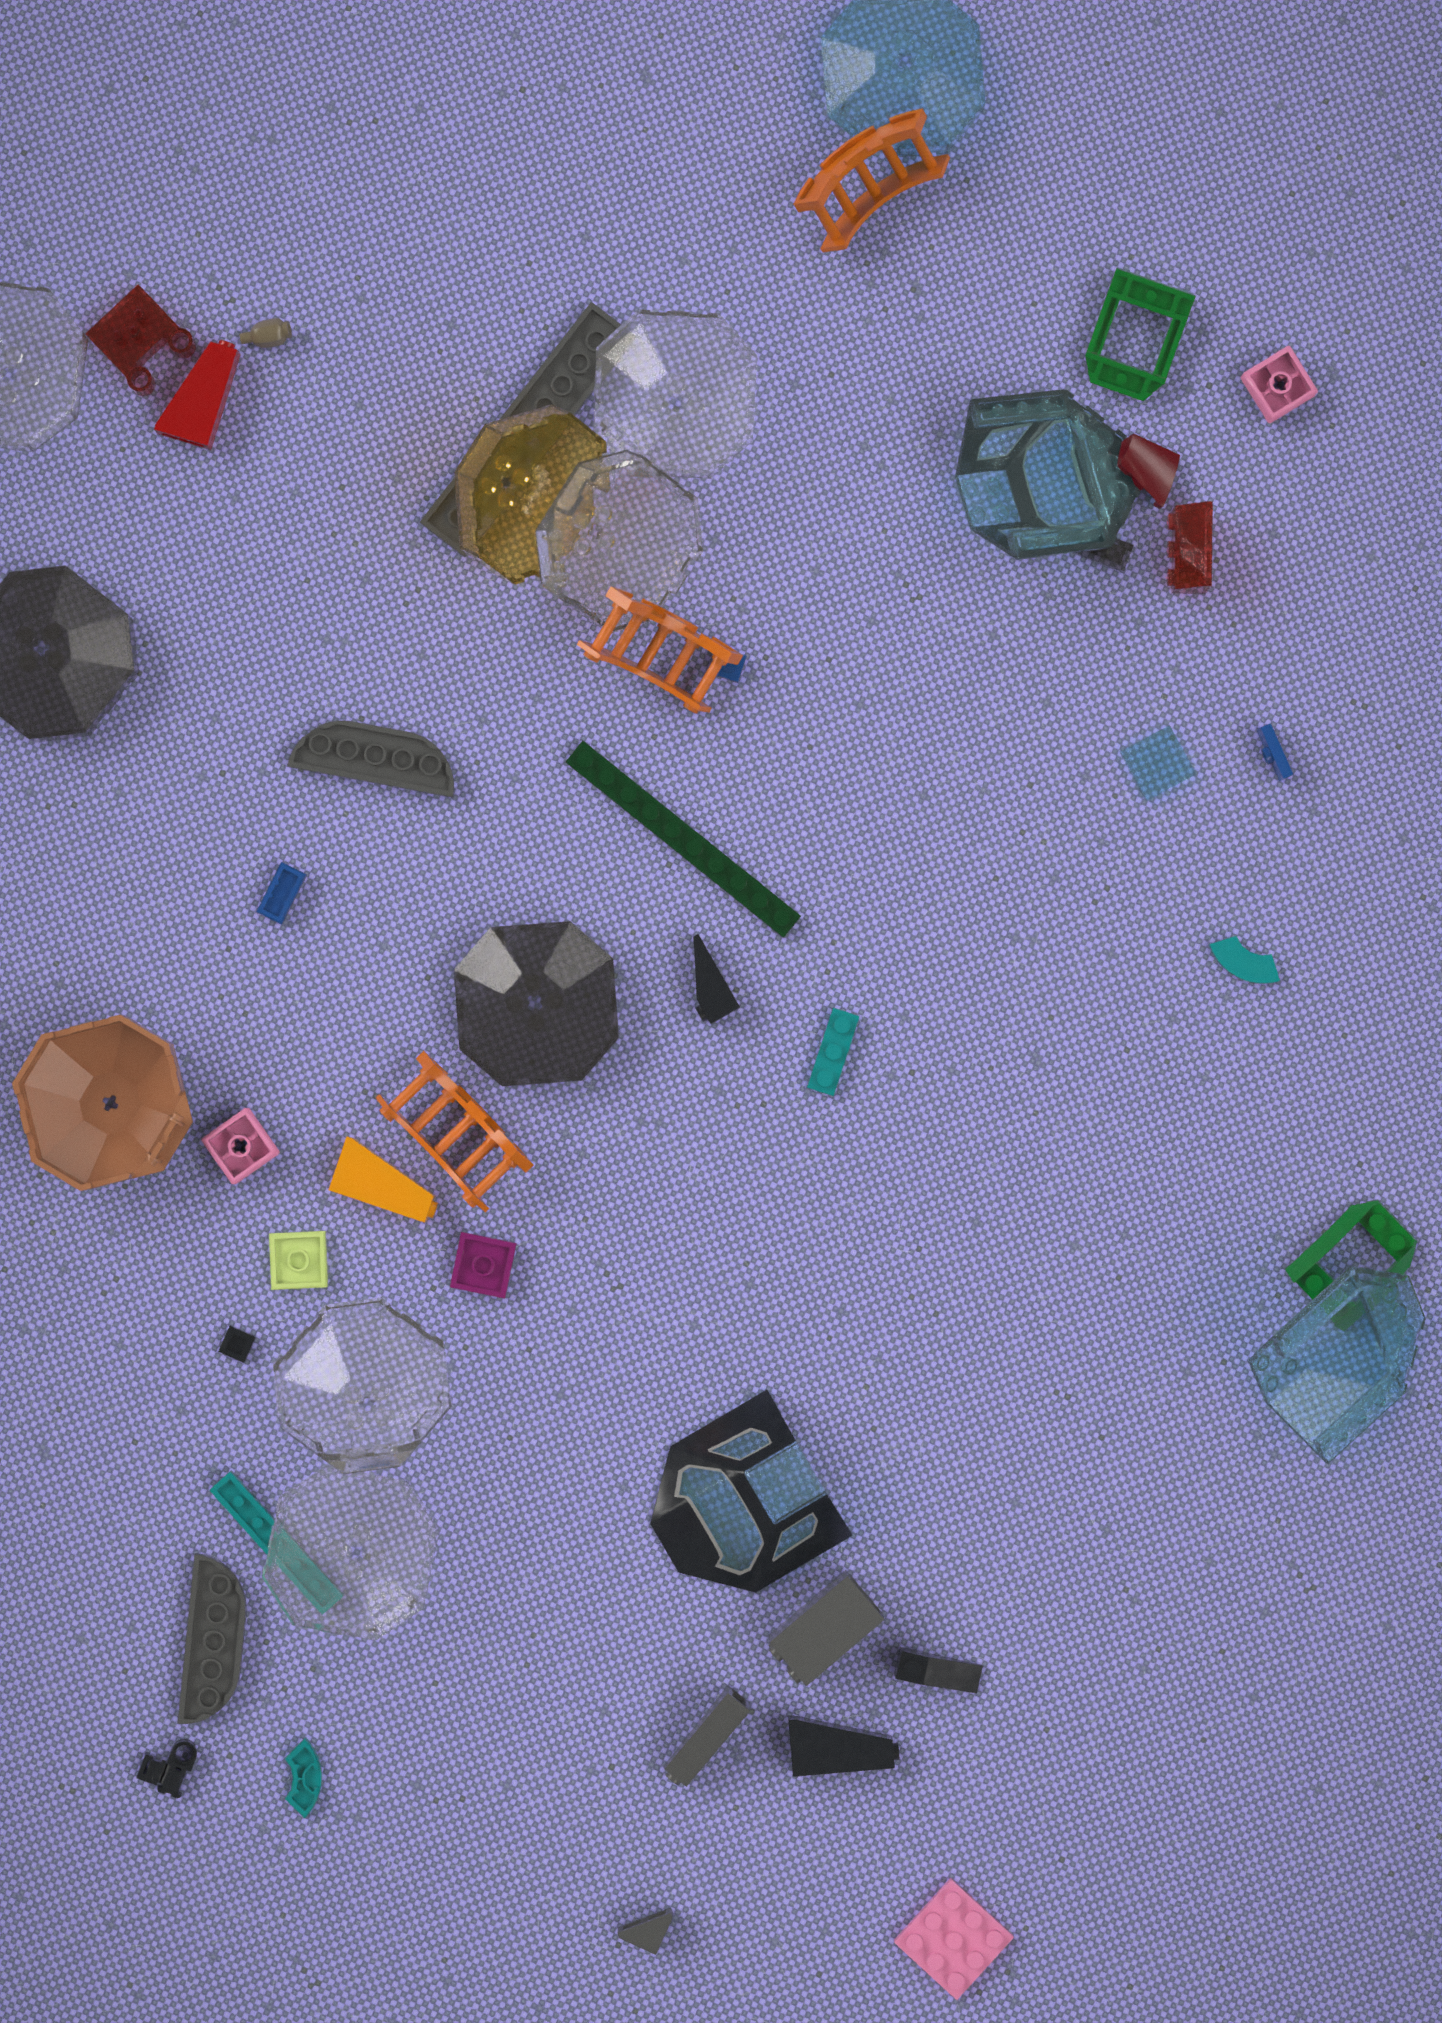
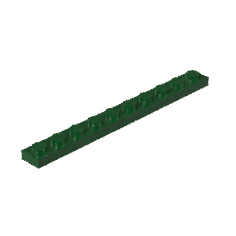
M582 741L565 763L782 938L787 935L800 919L801 915L586 742Z

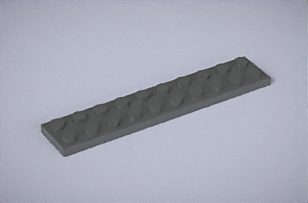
M590 302L425 514L420 524L465 558L631 345L636 335L593 302Z

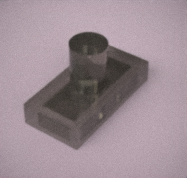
M1081 525L1079 530L1087 531L1091 528ZM1115 538L1110 548L1075 552L1073 554L1124 572L1134 545Z

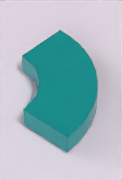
M1237 936L1209 944L1217 962L1235 977L1256 984L1280 981L1272 954L1258 955L1248 951L1241 945Z
M306 1737L285 1757V1760L291 1767L293 1777L291 1790L285 1797V1800L304 1819L315 1806L322 1785L321 1763L315 1748Z

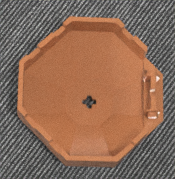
M116 1015L72 1026L67 1029L41 1034L12 1082L20 1107L19 1114L24 1134L27 1136L30 1148L31 1162L79 1191H86L164 1171L193 1123L174 1044L125 1015ZM113 1095L116 1097L115 1103L118 1104V1107L107 1111L103 1099L105 1097L111 1098Z

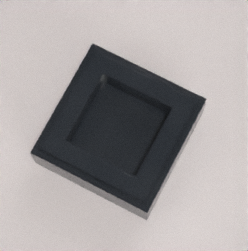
M230 1325L218 1352L245 1363L256 1336Z

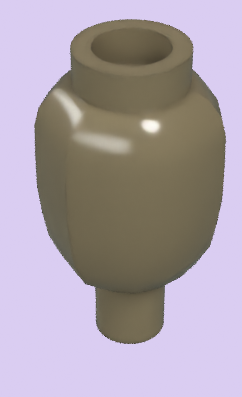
M279 318L260 321L252 327L251 331L240 333L241 344L253 342V344L260 348L280 346L284 344L286 339L292 338L289 321L283 322Z

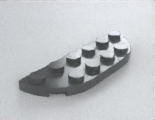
M353 721L324 723L299 740L287 764L289 768L454 798L453 773L443 753L428 739L407 731Z
M199 1553L194 1554L177 1724L200 1722L221 1710L234 1694L241 1673L247 1614L244 1590L236 1575L224 1563L211 1556Z

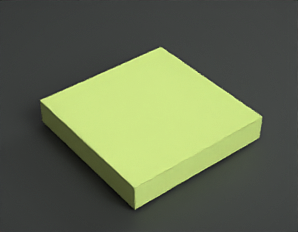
M326 1231L269 1233L271 1290L328 1287Z

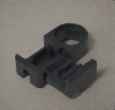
M189 1739L176 1741L171 1749L167 1763L163 1759L162 1762L153 1760V1756L146 1752L136 1778L157 1785V1782L163 1785L158 1784L157 1786L158 1792L163 1794L169 1793L171 1797L180 1798L182 1793L179 1792L185 1773L186 1771L191 1772L197 1757L196 1745ZM182 1745L189 1746L193 1752L191 1758L180 1760L176 1756L178 1747ZM150 1760L148 1769H147L146 1774H145V1773H143V1772L145 1771L146 1766H147V1763H148V1761Z

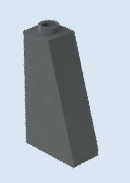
M727 1685L665 1763L666 1777L678 1786L682 1783L687 1787L750 1712V1702Z

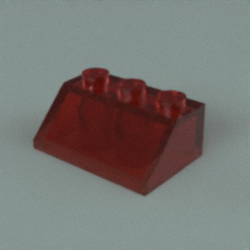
M1213 501L1176 505L1172 513H1168L1167 530H1172V541L1167 542V558H1172V569H1167L1166 582L1167 586H1171V593L1205 594L1212 587Z

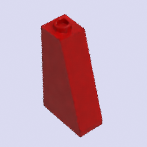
M219 340V343L210 341L156 422L154 430L158 435L204 449H212L241 356L233 343Z

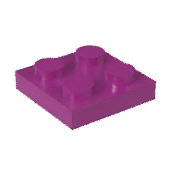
M461 1232L450 1287L505 1299L517 1243Z

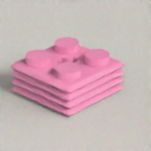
M1286 346L1250 368L1241 376L1243 384L1268 423L1274 422L1315 397L1318 393L1316 386L1291 346ZM1274 379H1276L1278 382H1281L1282 380L1285 382V385L1283 386V391H1281L1279 388L1275 389L1273 387L1275 383Z
M244 1108L201 1139L231 1184L239 1183L280 1153L250 1108ZM237 1139L240 1141L246 1140L245 1153L235 1151L234 1148L237 1146L235 1141Z

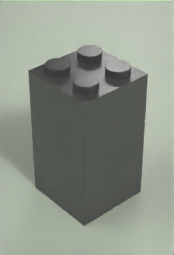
M845 1570L769 1634V1651L779 1662L783 1659L788 1664L787 1672L797 1684L802 1681L807 1686L885 1619L881 1610L848 1571Z

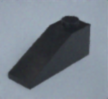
M697 934L693 936L696 995L699 1003L695 1009L703 1022L708 1020L710 1024H713L736 1011L740 1006L702 939Z
M900 1647L894 1676L895 1679L920 1685L977 1693L983 1665Z

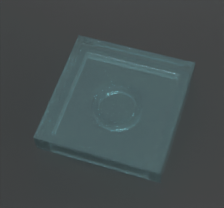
M1170 725L1119 752L1145 801L1196 775Z

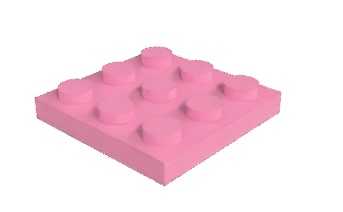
M950 1878L894 1939V1943L950 1995L958 2000L1009 1944L1014 1936L960 1885Z

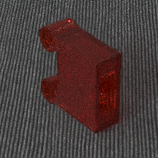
M139 284L85 333L90 341L127 378L129 387L138 396H148L155 390L156 382L153 375L142 366L167 342L173 353L180 358H189L196 351V341L191 333L184 328H180ZM186 337L189 339V343L184 349H177L175 347L176 341L179 338ZM142 375L148 377V382L145 386L140 388L135 386L137 377Z

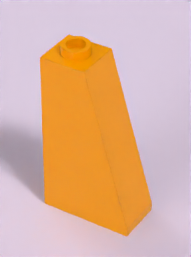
M346 1136L328 1190L424 1223L427 1222L428 1217L434 1218L438 1203L434 1202L436 1195L355 1138Z

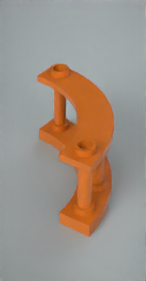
M923 108L895 115L889 118L890 123L877 129L873 125L855 135L819 165L822 170L814 179L809 177L793 205L798 212L812 210L816 213L828 233L820 248L823 253L847 249L854 234L864 221L894 196L921 183L943 178L950 156L949 154L933 157L921 135L927 119ZM911 139L922 161L904 167L892 145ZM882 150L895 173L876 183L864 160ZM855 168L867 191L852 203L840 181ZM831 192H833L844 210V213L835 223L824 206Z
M611 586L605 596L613 601L612 607L614 608L593 644L582 640L578 641L577 645L585 650L583 655L596 663L601 660L614 664L654 683L684 701L683 706L693 713L697 714L699 711L710 713L712 708L702 702V699L723 665L726 666L727 663L738 665L743 655L714 636L710 638L703 633L698 634L696 632L698 627L680 616L644 598L641 602L631 599L633 597L632 593ZM631 612L633 616L614 649L610 651L603 648L623 613ZM647 619L653 620L658 623L657 626L659 628L639 662L636 663L623 657L641 623ZM675 631L686 637L684 640L686 644L666 678H663L649 670L648 667L668 633L672 634ZM701 646L713 654L711 657L713 661L694 693L690 694L675 685L695 649H699Z
M423 1051L416 1058L423 1067L419 1070L421 1073L391 1103L379 1094L376 1097L382 1106L379 1111L388 1121L392 1122L395 1119L442 1166L464 1191L462 1198L472 1208L477 1205L486 1212L489 1210V1207L480 1197L511 1167L514 1169L518 1165L526 1173L534 1164L515 1143H512L504 1134L505 1131L460 1085H457L436 1061ZM436 1080L444 1088L441 1091L443 1094L411 1124L398 1111L428 1081ZM457 1101L466 1110L464 1113L465 1117L433 1146L420 1131L449 1102ZM479 1123L488 1133L485 1136L486 1140L455 1169L442 1154L472 1125L476 1126ZM500 1146L505 1152L502 1156L503 1160L478 1185L472 1188L463 1177L494 1147L497 1149Z

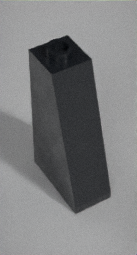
M795 1715L788 1716L793 1777L895 1768L894 1760H900L898 1743H893L891 1735Z

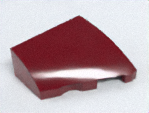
M1133 433L1121 442L1117 466L1125 475L1132 478L1134 485L1140 491L1145 489L1156 500L1153 505L1160 509L1164 506L1171 490L1180 455Z

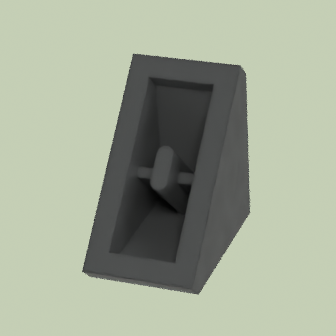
M670 1907L618 1927V1936L620 1939L656 1955L672 1921L673 1911Z

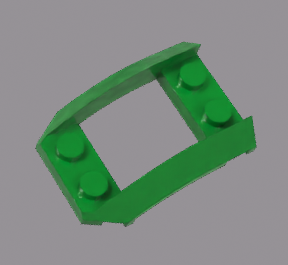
M1116 268L1085 355L1090 383L1141 401L1151 396L1153 392L1166 382L1196 295L1184 289L1181 290L1132 273L1130 270ZM1120 300L1172 318L1153 373L1100 355Z
M1378 1199L1356 1205L1351 1204L1285 1270L1293 1283L1296 1282L1333 1320V1324L1345 1330L1374 1304L1411 1266L1417 1239ZM1359 1222L1396 1261L1365 1292L1354 1300L1318 1261Z

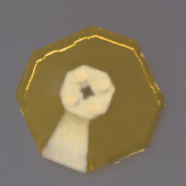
M548 405L484 424L454 472L460 549L493 574L514 585L525 582V578L533 575L542 577L555 573L557 567L546 561L566 555L568 551L571 552L573 545L580 536L577 534L581 527L585 528L590 518L595 515L593 513L595 507L592 504L591 485L603 491H607L609 488L608 468L603 467L602 454L607 453L606 441L572 413L554 405ZM510 476V486L503 487V482H501L503 477L508 478Z

